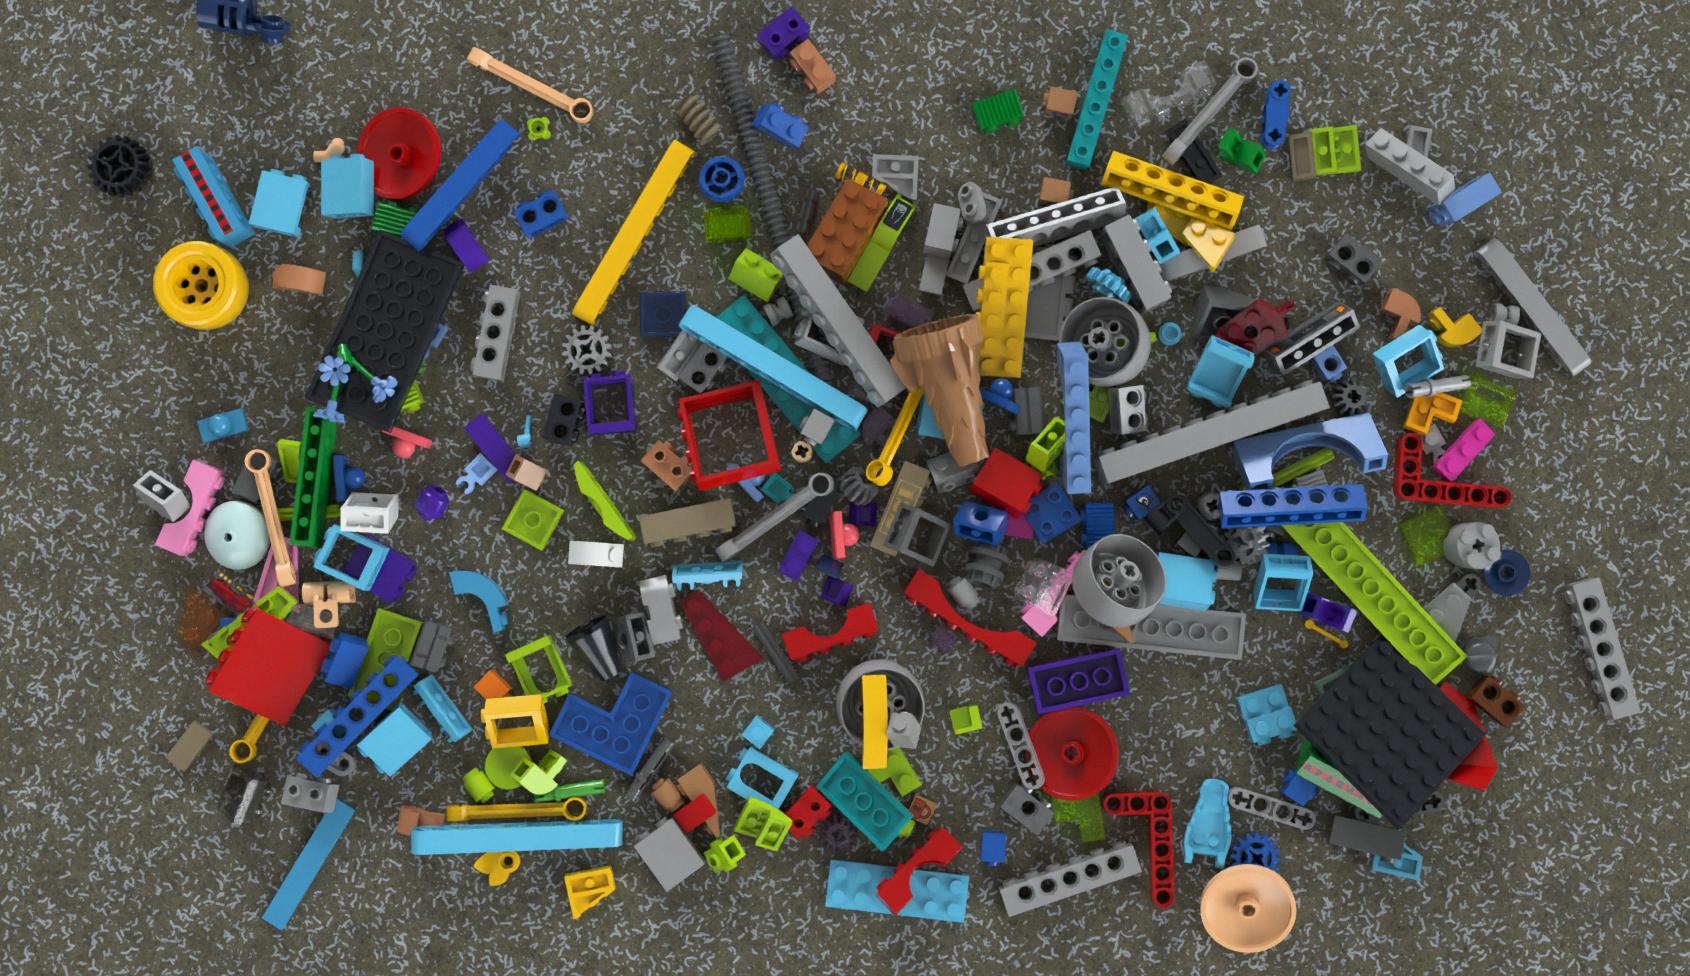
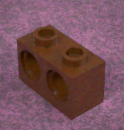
M1482 675L1465 697L1471 700L1500 726L1509 728L1526 706L1520 702L1521 697L1511 690L1508 692L1502 687L1503 682L1497 677ZM1487 686L1491 689V694L1488 698L1483 693ZM1505 701L1509 704V709L1506 713L1502 711V704Z

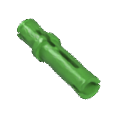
M601 779L566 785L557 783L558 785L550 792L534 794V796H536L535 802L539 803L551 800L561 802L562 799L605 794V781Z

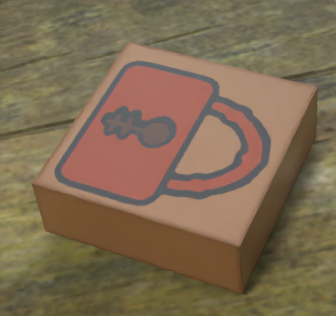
M915 794L908 810L914 815L912 819L927 825L937 803Z

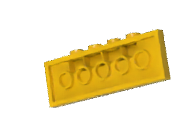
M986 236L983 266H979L978 275L979 280H982L981 289L977 290V303H980V310L975 313L979 316L984 339L981 341L978 362L979 376L1021 378L1033 249L1032 239Z

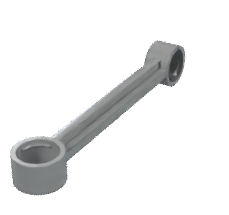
M1244 57L1237 61L1232 69V76L1164 152L1162 157L1171 165L1180 158L1187 147L1242 84H1248L1253 80L1258 71V66L1253 59ZM1238 66H1249L1252 70V76L1245 77L1241 75L1238 71Z
M827 473L814 474L810 478L808 486L735 538L718 547L715 552L721 561L725 562L738 554L748 544L816 496L830 494L834 488L833 478ZM819 476H825L829 482V487L824 493H820L814 488V481Z

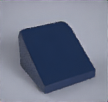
M823 554L816 568L836 579L844 564Z

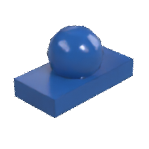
M995 380L991 385L990 392L979 388L982 400L1014 414H1019L1022 406L1008 400L1013 392L1012 384L1008 380Z
M336 455L333 456L336 498L338 502L345 503L351 494L350 489H357L363 485L365 475L358 467L352 466L348 468L347 456Z

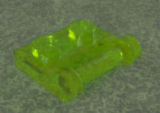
M1473 373L1470 380L1471 385L1466 390L1459 412L1474 418H1481L1484 422L1504 428L1512 404L1518 395V390L1512 387L1508 389L1483 379L1482 375ZM1479 386L1506 397L1504 403L1475 392L1476 388Z

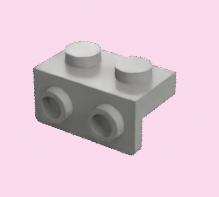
M950 452L926 460L939 494L949 492L963 484L973 483L980 472L977 462L959 467Z

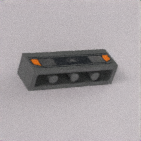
M1338 301L1288 332L1285 339L1281 337L1263 350L1269 367L1284 376L1358 330L1360 325L1354 310Z

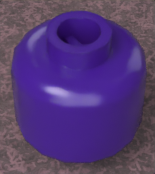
M436 485L424 487L415 502V508L419 512L418 515L427 521L441 518L449 504L447 492Z

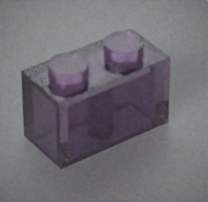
M893 292L883 311V316L908 329L930 323L935 312Z

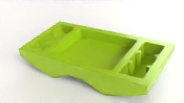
M577 461L574 464V469L580 491L587 495L594 508L603 518V524L627 540H636L638 537L585 463Z

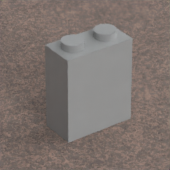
M665 816L655 824L657 829L651 833L646 830L636 838L638 843L635 844L634 848L666 892H668L703 866L706 860L688 835L682 831L673 817L668 819Z

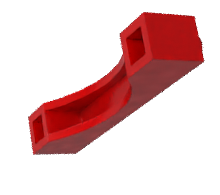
M917 569L903 592L907 595L905 598L907 601L915 606L921 603L927 607L926 613L934 618H937L938 615L945 618L944 624L955 631L958 627L966 632L964 636L974 643L977 640L985 643V650L993 655H996L997 652L1004 655L1003 661L1014 668L1017 664L1023 667L1037 644L1016 630L1005 632L990 631L967 622L948 604L941 591L939 582Z

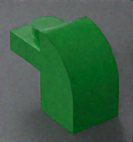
M1227 128L1219 141L1218 149L1220 152L1218 157L1243 171L1253 174L1258 173L1267 155L1260 144L1243 140L1237 130Z

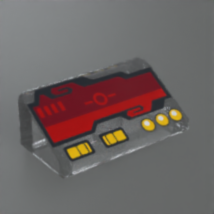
M220 571L203 589L237 616L245 612L247 608H251L255 603L253 601L255 596L223 571Z

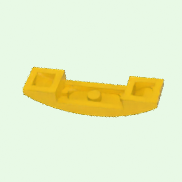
M862 675V768H886L888 737L886 735L888 728L886 675Z

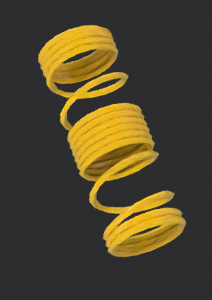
M842 162L835 174V178L839 179V175L842 169H844L842 182H845L844 175L848 166L846 163ZM854 169L853 172H852V174H853L852 181H853V179H854V176H855V173H856V169ZM860 171L854 182L863 186L868 179V175ZM874 178L871 179V181L869 182V184L871 183L869 188L870 190L872 188ZM880 183L875 193L881 195L887 186Z

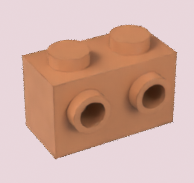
M809 39L790 52L791 60L789 62L792 68L797 73L801 72L804 76L803 82L810 91L814 90L818 95L836 82V75Z
M658 440L641 459V462L674 491L678 492L691 477L690 470H693L692 462L688 463L685 456L680 459L674 453L677 449L667 440L664 444Z

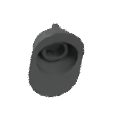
M1487 635L1470 638L1460 644L1461 650L1468 656L1462 661V664L1472 675L1494 672V665L1497 656H1499L1498 651H1496L1498 636Z

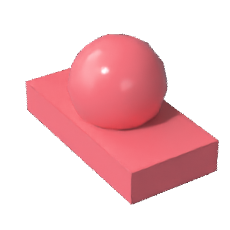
M395 426L391 433L382 430L384 433L397 437L392 443V450L399 458L411 456L415 450L414 444L430 449L432 444L430 439Z
M835 511L829 515L833 560L845 558V546H852L857 543L860 535L855 525L843 524L842 511Z

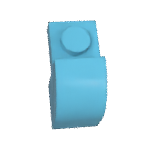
M1155 207L1135 218L1160 264L1181 253Z

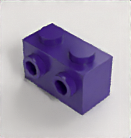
M791 6L759 32L757 40L774 61L778 58L783 60L790 54L791 48L795 44L800 45L809 38L810 27Z

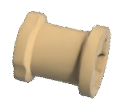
M804 441L795 443L791 451L793 458L800 463L809 461L813 454L810 444ZM798 447L808 448L809 451L806 452L805 458H802L801 455L796 456V453L799 451Z

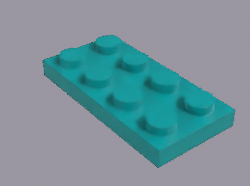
M849 752L843 753L816 786L881 851L886 850L914 816L869 771L863 769L862 765Z

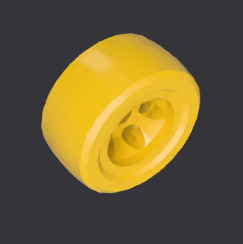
M189 241L170 249L161 258L154 273L153 290L159 306L171 319L193 329L211 330L229 324L242 312L249 295V282L244 268L232 253L212 243ZM199 266L200 272L194 275L192 272L193 268ZM211 269L215 270L216 276H210L209 272ZM184 280L189 281V286L187 288L182 287V282ZM208 283L207 290L203 291L202 286H206ZM194 295L195 302L189 304L188 298Z

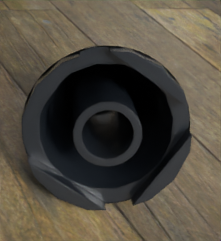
M603 615L590 620V623L583 627L581 625L576 627L565 637L567 643L601 681L606 680L609 683L619 677L618 673L622 669L609 620Z

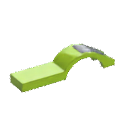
M899 193L882 217L869 244L847 280L848 283L866 293L890 254L903 227L918 205L915 202L911 204L905 201Z

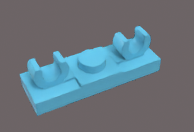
M742 560L673 565L672 581L677 583L678 590L682 589V583H689L690 589L693 590L695 582L710 584L719 582V580H723L724 587H727L728 580H735L736 586L739 587L743 573Z
M433 675L426 677L413 686L416 689L413 691V695L419 694L423 701L420 704H427L433 716L443 726L440 730L441 733L447 731L449 734L448 742H456L473 730Z

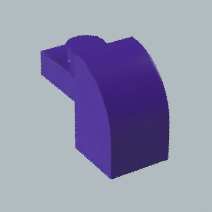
M463 218L453 222L443 230L449 244L470 272L490 260Z
M1307 592L1303 609L1297 613L1329 628L1349 633L1357 611Z

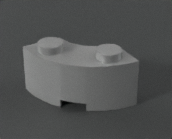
M666 575L639 581L643 606L646 607L647 624L653 645L681 639L680 629H683L681 616L676 615L672 598L676 597L674 584H669Z

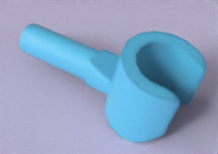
M530 415L526 416L524 435H517V443L520 448L530 447L532 444L530 442L532 416Z

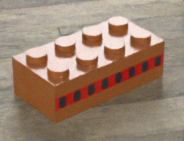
M848 178L807 245L828 277L842 285L847 281L888 209L887 198Z

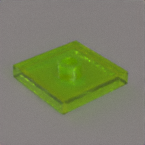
M1442 505L1398 524L1417 566L1445 555L1443 542L1444 538H1447L1452 526Z

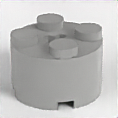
M1481 522L1458 523L1449 529L1450 532L1447 538H1444L1443 550L1447 560L1462 569L1486 568L1498 560L1501 555L1499 537L1494 527Z

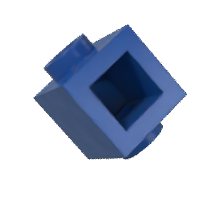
M1294 768L1292 771H1287L1282 779L1284 784L1279 791L1297 804L1304 806L1308 799L1311 800L1315 796L1317 784L1296 774L1297 769Z

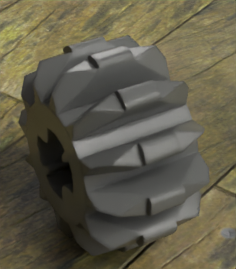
M1350 378L1349 382L1344 379L1340 381L1341 386H1334V390L1339 394H1332L1331 398L1338 399V402L1334 403L1333 407L1341 406L1338 412L1340 415L1345 412L1347 417L1353 416L1354 413L1362 414V409L1367 410L1369 408L1366 402L1371 401L1372 397L1366 396L1370 388H1362L1364 381L1361 380L1356 384V379ZM1352 393L1356 400L1352 401L1348 398V395Z
M853 466L841 476L839 489L844 492L843 496L847 497L849 502L853 501L857 506L860 504L865 506L870 503L879 491L878 485L866 477V471L862 467L856 468Z

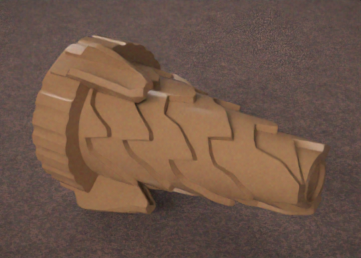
M967 314L942 319L897 334L893 338L895 353L890 360L891 365L909 393H915L918 386L923 387L927 405L932 407L937 428L942 430L953 459L957 461L958 466H967L968 464L988 458L989 453L984 437L985 423L980 408L984 404L979 389L981 380L978 362L981 341L984 339L978 314Z

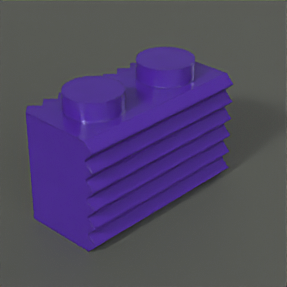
M799 530L778 572L798 581L799 577L802 576L801 573L804 572L803 569L806 568L805 565L810 560V556H812V552H815L814 548H817L816 544H819L818 540Z

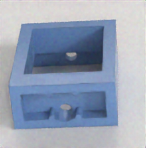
M1491 173L1482 175L1453 191L1440 206L1434 203L1427 209L1430 212L1429 218L1435 225L1438 224L1439 227L1454 223L1493 199L1502 191Z

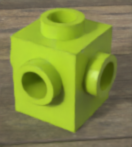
M735 835L724 840L721 837L715 839L709 844L711 848L703 853L715 873L723 869L725 872L732 870L737 866L736 862L746 855Z

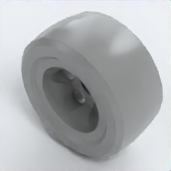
M1108 297L1093 298L1076 306L1066 317L1059 335V343L1081 342L1088 355L1089 384L1100 387H1116L1135 378L1144 368L1151 350V336L1142 316L1132 306L1118 299ZM1118 325L1119 328L1117 331L1112 332L1111 326ZM1101 337L1105 339L1103 343L1099 342ZM1120 339L1125 340L1123 347L1117 346V342ZM1093 352L1098 354L1095 360L1091 359V353ZM1113 353L1115 356L1114 360L1107 361V355Z
M1123 534L1108 535L1096 541L1082 554L1074 567L1072 575L1073 589L1083 609L1097 621L1118 628L1129 627L1146 618L1160 603L1165 594L1167 584L1165 570L1154 551L1139 539ZM1103 580L1108 581L1109 586L1105 585ZM1117 592H1120L1123 595V598H1120L1117 595Z
M886 659L869 660L852 668L841 682L836 698L839 722L846 734L861 746L863 745V712L859 710V707L863 704L862 675H886V685L892 687V691L887 693L888 719H890L891 713L900 714L901 712H908L915 716L920 726L922 725L925 714L923 691L916 677L904 666ZM896 699L902 700L899 707L894 705ZM888 738L887 750L898 748L894 747Z

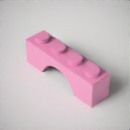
M192 460L183 480L192 492L193 504L191 510L181 521L164 523L155 545L180 556H188L189 553L194 551L197 545L195 538L198 532H201L205 527L206 519L204 518L206 513L211 511L215 505L216 499L214 495L217 489L220 490L224 485L225 477L223 475L225 471L204 462Z
M1076 550L1067 560L1070 564L1064 570L1059 568L1052 576L1054 581L1049 587L1045 584L1036 593L1038 596L1033 604L1029 601L1020 610L1023 613L1020 618L1040 637H1043L1058 620L1054 612L1055 597L1063 587L1072 584L1074 567L1085 550H1082L1080 553Z

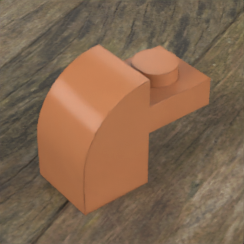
M281 264V266H276L273 274L272 288L311 295H322L326 272L302 266Z
M1395 288L1387 291L1379 312L1396 319L1387 339L1392 342L1410 331L1408 324L1411 326L1419 324L1421 312L1418 303L1409 294Z
M403 805L400 807L397 832L411 836V829L414 827L444 826L446 814L427 812L424 808Z

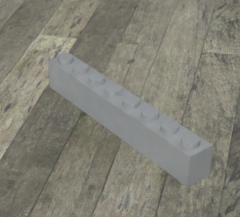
M799 234L776 248L770 254L774 266L783 273L788 286L795 290L799 296L800 303L813 315V321L826 334L829 344L836 348L840 354L841 361L852 371L855 381L862 385L867 392L868 399L878 408L904 390L906 387Z

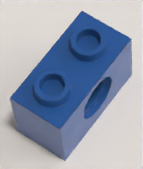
M964 500L953 519L954 532L956 536L998 547L1008 529L1007 512Z

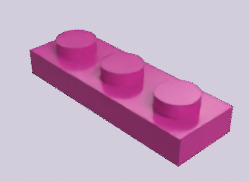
M1476 418L1432 466L1433 469L1446 482H1453L1494 437L1495 433L1481 418Z

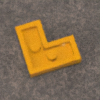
M1436 393L1432 397H1414L1411 400L1403 428L1425 436L1428 434L1433 416L1454 423L1457 419L1462 400L1444 393Z

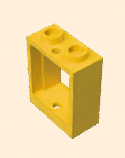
M542 694L486 699L485 709H481V721L486 723L485 736L487 740L490 739L492 749L548 744L549 723ZM532 716L534 726L497 729L495 719Z

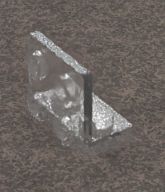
M1033 557L1025 566V574L1022 580L1017 583L1013 598L1055 617L1072 582L1073 574L1053 563Z

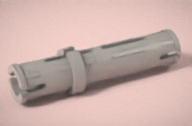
M1468 375L1437 380L1428 378L1422 382L1406 384L1405 392L1412 391V393L1406 394L1408 398L1418 396L1432 397L1436 393L1468 389L1471 381L1463 382V380L1469 379Z

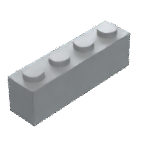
M1380 128L1365 144L1367 157L1372 162L1440 206L1455 190L1454 175L1384 129Z

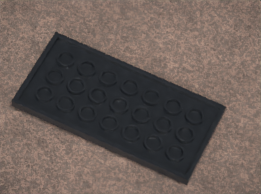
M379 230L320 364L326 363L324 358L329 355L335 360L337 358L338 346L346 344L351 352V356L374 377L377 376L381 380H387L389 376L396 378L398 383L392 388L395 390V393L391 397L386 395L384 401L376 403L373 400L374 393L372 390L374 386L371 384V380L355 366H352L350 372L346 373L348 381L346 383L340 381L336 402H338L337 412L386 432H392L465 265L463 262L425 247L418 251L406 240ZM317 368L304 398L327 407L328 400H331L334 386L330 383L331 379L326 382L320 379L324 372L319 371Z

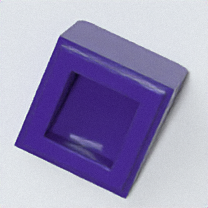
M850 502L849 524L876 526L877 503H868L865 506L860 504L857 506L854 502Z
M828 576L820 598L846 607L853 585Z

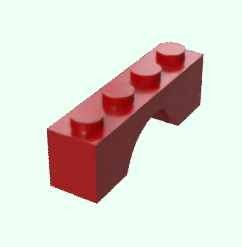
M866 603L847 610V619L843 628L832 636L821 637L814 635L805 626L783 633L782 636L790 659H796L797 663L810 659L809 654L818 651L819 655L832 651L831 646L840 643L841 647L854 643L853 638L860 635L863 639L876 635L874 630L879 628L870 603Z
M943 827L939 831L934 829L925 838L928 842L923 847L918 845L909 854L912 858L906 864L903 861L899 863L893 870L895 875L890 880L887 878L883 879L876 887L878 892L875 896L894 916L913 898L910 890V877L916 868L928 863L945 867L961 851L962 846Z

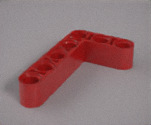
M1416 433L1401 435L1397 439L1392 490L1398 500L1483 508H1502L1511 503L1512 494L1505 487L1420 480L1423 445L1421 437ZM1406 438L1413 442L1411 450L1405 446ZM1405 461H1408L1411 465L1409 473L1403 469ZM1403 484L1409 487L1410 491L1407 496L1401 491ZM1426 486L1432 489L1433 493L1430 498L1425 495L1424 490ZM1450 488L1455 491V498L1453 500L1448 497V490ZM1473 490L1478 493V500L1476 502L1471 498ZM1496 492L1501 495V502L1499 504L1494 500Z
M1158 790L1110 791L1105 793L1101 799V805L1109 814H1148L1150 898L1160 908L1170 907L1174 902L1172 803L1170 797ZM1163 796L1165 800L1163 806L1156 808L1154 806L1155 798ZM1111 797H1117V807L1113 809L1108 808L1107 801ZM1134 797L1141 798V805L1138 808H1132L1130 805ZM1158 820L1165 821V827L1161 831H1156L1154 828ZM1160 843H1164L1166 846L1165 852L1160 855L1156 854L1155 847ZM1159 867H1166L1165 876L1157 878V869ZM1162 890L1167 891L1166 899L1157 901L1156 896L1158 892Z

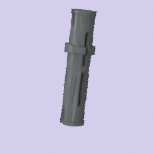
M666 736L663 737L640 772L637 771L635 774L636 778L624 793L634 802H637L647 785L650 786L652 783L651 779L676 746Z

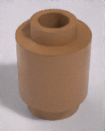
M660 778L652 786L654 790L651 794L665 810L668 809L671 813L685 801L679 789L669 778L665 780Z

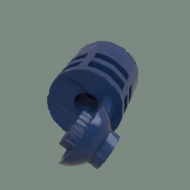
M197 0V22L202 29L241 34L242 36H250L252 33H257L261 35V40L264 43L280 44L283 42V36L291 28V23L283 20L280 16L265 15L256 17L258 9L257 0Z

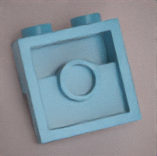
M1282 684L1236 697L1250 742H1257L1258 746L1272 742V737L1279 735L1280 739L1293 736V731L1297 730L1293 726L1296 721L1292 708L1288 705Z

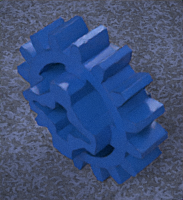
M1256 831L1253 832L1252 837L1246 832L1244 833L1245 839L1236 838L1239 843L1237 846L1231 844V847L1235 850L1234 853H1229L1228 855L1234 859L1230 863L1231 867L1252 864L1271 870H1279L1275 862H1280L1281 858L1275 854L1279 853L1280 849L1273 848L1276 842L1272 839L1267 841L1268 836L1266 834L1259 838V833ZM1253 842L1262 843L1258 847H1252L1249 845ZM1243 850L1244 856L1243 860L1240 862V854ZM1249 850L1257 854V858L1259 859L1258 861L1261 863V865L1253 861V857L1251 856L1252 854L1249 852ZM1269 855V862L1266 864L1267 856Z

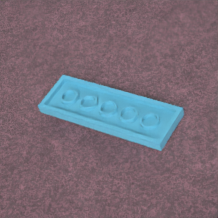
M831 859L825 906L892 914L875 895L878 892L876 888L883 879L887 878L890 880L895 875L893 870L896 866ZM915 869L910 877V890L913 898L897 915L964 923L969 875Z

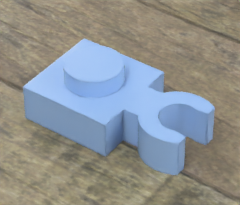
M480 453L464 469L468 475L460 477L456 484L460 486L464 481H467L469 486L464 492L470 494L474 490L476 482L482 486L497 469Z

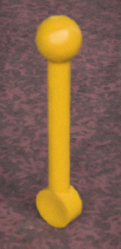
M1312 620L1305 622L1306 628L1316 630L1338 643L1343 649L1348 647L1347 640H1340L1314 625Z

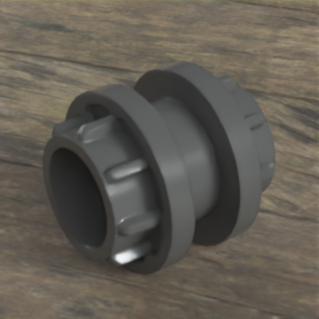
M978 542L976 547H972L969 555L974 558V562L967 563L964 569L967 573L966 579L968 582L977 587L990 590L997 588L998 583H1003L1005 575L1000 572V568L1007 567L1010 561L1007 557L1008 552L1006 548L1001 545L996 547Z

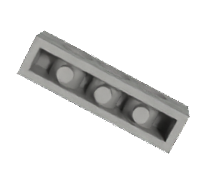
M490 285L489 290L485 291V312L481 313L479 325L482 326L481 333L477 335L475 340L477 354L476 358L473 357L471 361V371H473V375L476 377L504 382L521 293L517 289ZM499 305H503V314L495 316L494 309ZM493 328H499V336L491 339L490 331ZM489 350H494L496 354L492 361H486L485 358Z

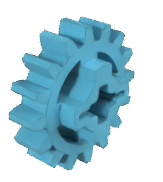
M1092 267L1085 276L1087 281L1092 283V291L1100 297L1118 299L1126 304L1132 297L1131 292L1127 290L1124 284L1125 281L1108 269L1101 271L1097 267Z

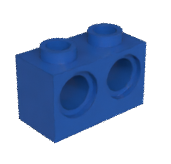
M554 190L540 193L537 196L538 199L532 202L525 201L517 206L518 209L513 211L528 239L569 219L564 206ZM549 203H555L556 209L551 213L546 212V206ZM534 213L536 215L535 220L532 223H526V216Z

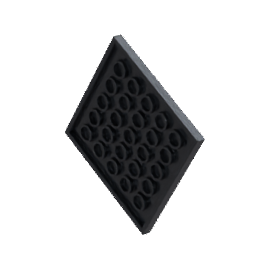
M1382 634L1293 725L1397 830L1401 829L1486 735L1417 666L1410 664Z

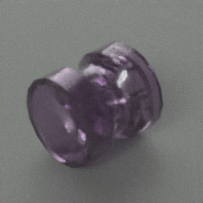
M943 623L937 627L934 633L927 637L931 644H935L938 647V652L942 656L959 640L955 635L947 632L948 628Z

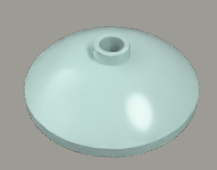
M225 502L217 506L210 513L205 523L204 540L211 556L219 564L227 568L240 570L252 567L259 563L268 552L271 541L265 516L257 507L248 502ZM228 533L232 536L231 541L228 539Z

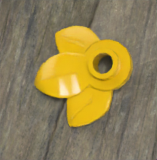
M516 851L486 852L475 862L474 867L482 873L490 874V886H498L507 881L509 874L519 867L520 856ZM506 857L512 858L513 862L511 865L505 863Z

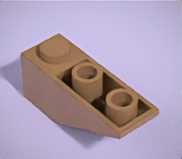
M701 762L678 778L677 781L680 784L677 787L684 797L688 795L691 801L701 794L706 795L716 809V813L708 818L703 825L710 835L714 834L718 838L721 834L715 781Z

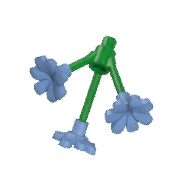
M340 344L335 360L329 355L324 358L326 363L318 365V370L324 372L320 379L323 382L331 379L330 383L334 387L331 400H328L327 408L324 410L318 409L313 416L323 419L329 418L330 422L345 423L344 415L336 411L338 403L336 398L340 381L342 383L348 381L346 373L350 372L352 366H355L371 380V384L374 386L372 390L374 393L373 400L376 403L384 401L386 395L391 397L395 393V390L392 388L397 385L398 381L392 376H389L387 380H381L377 376L374 377L351 356V352L346 344Z

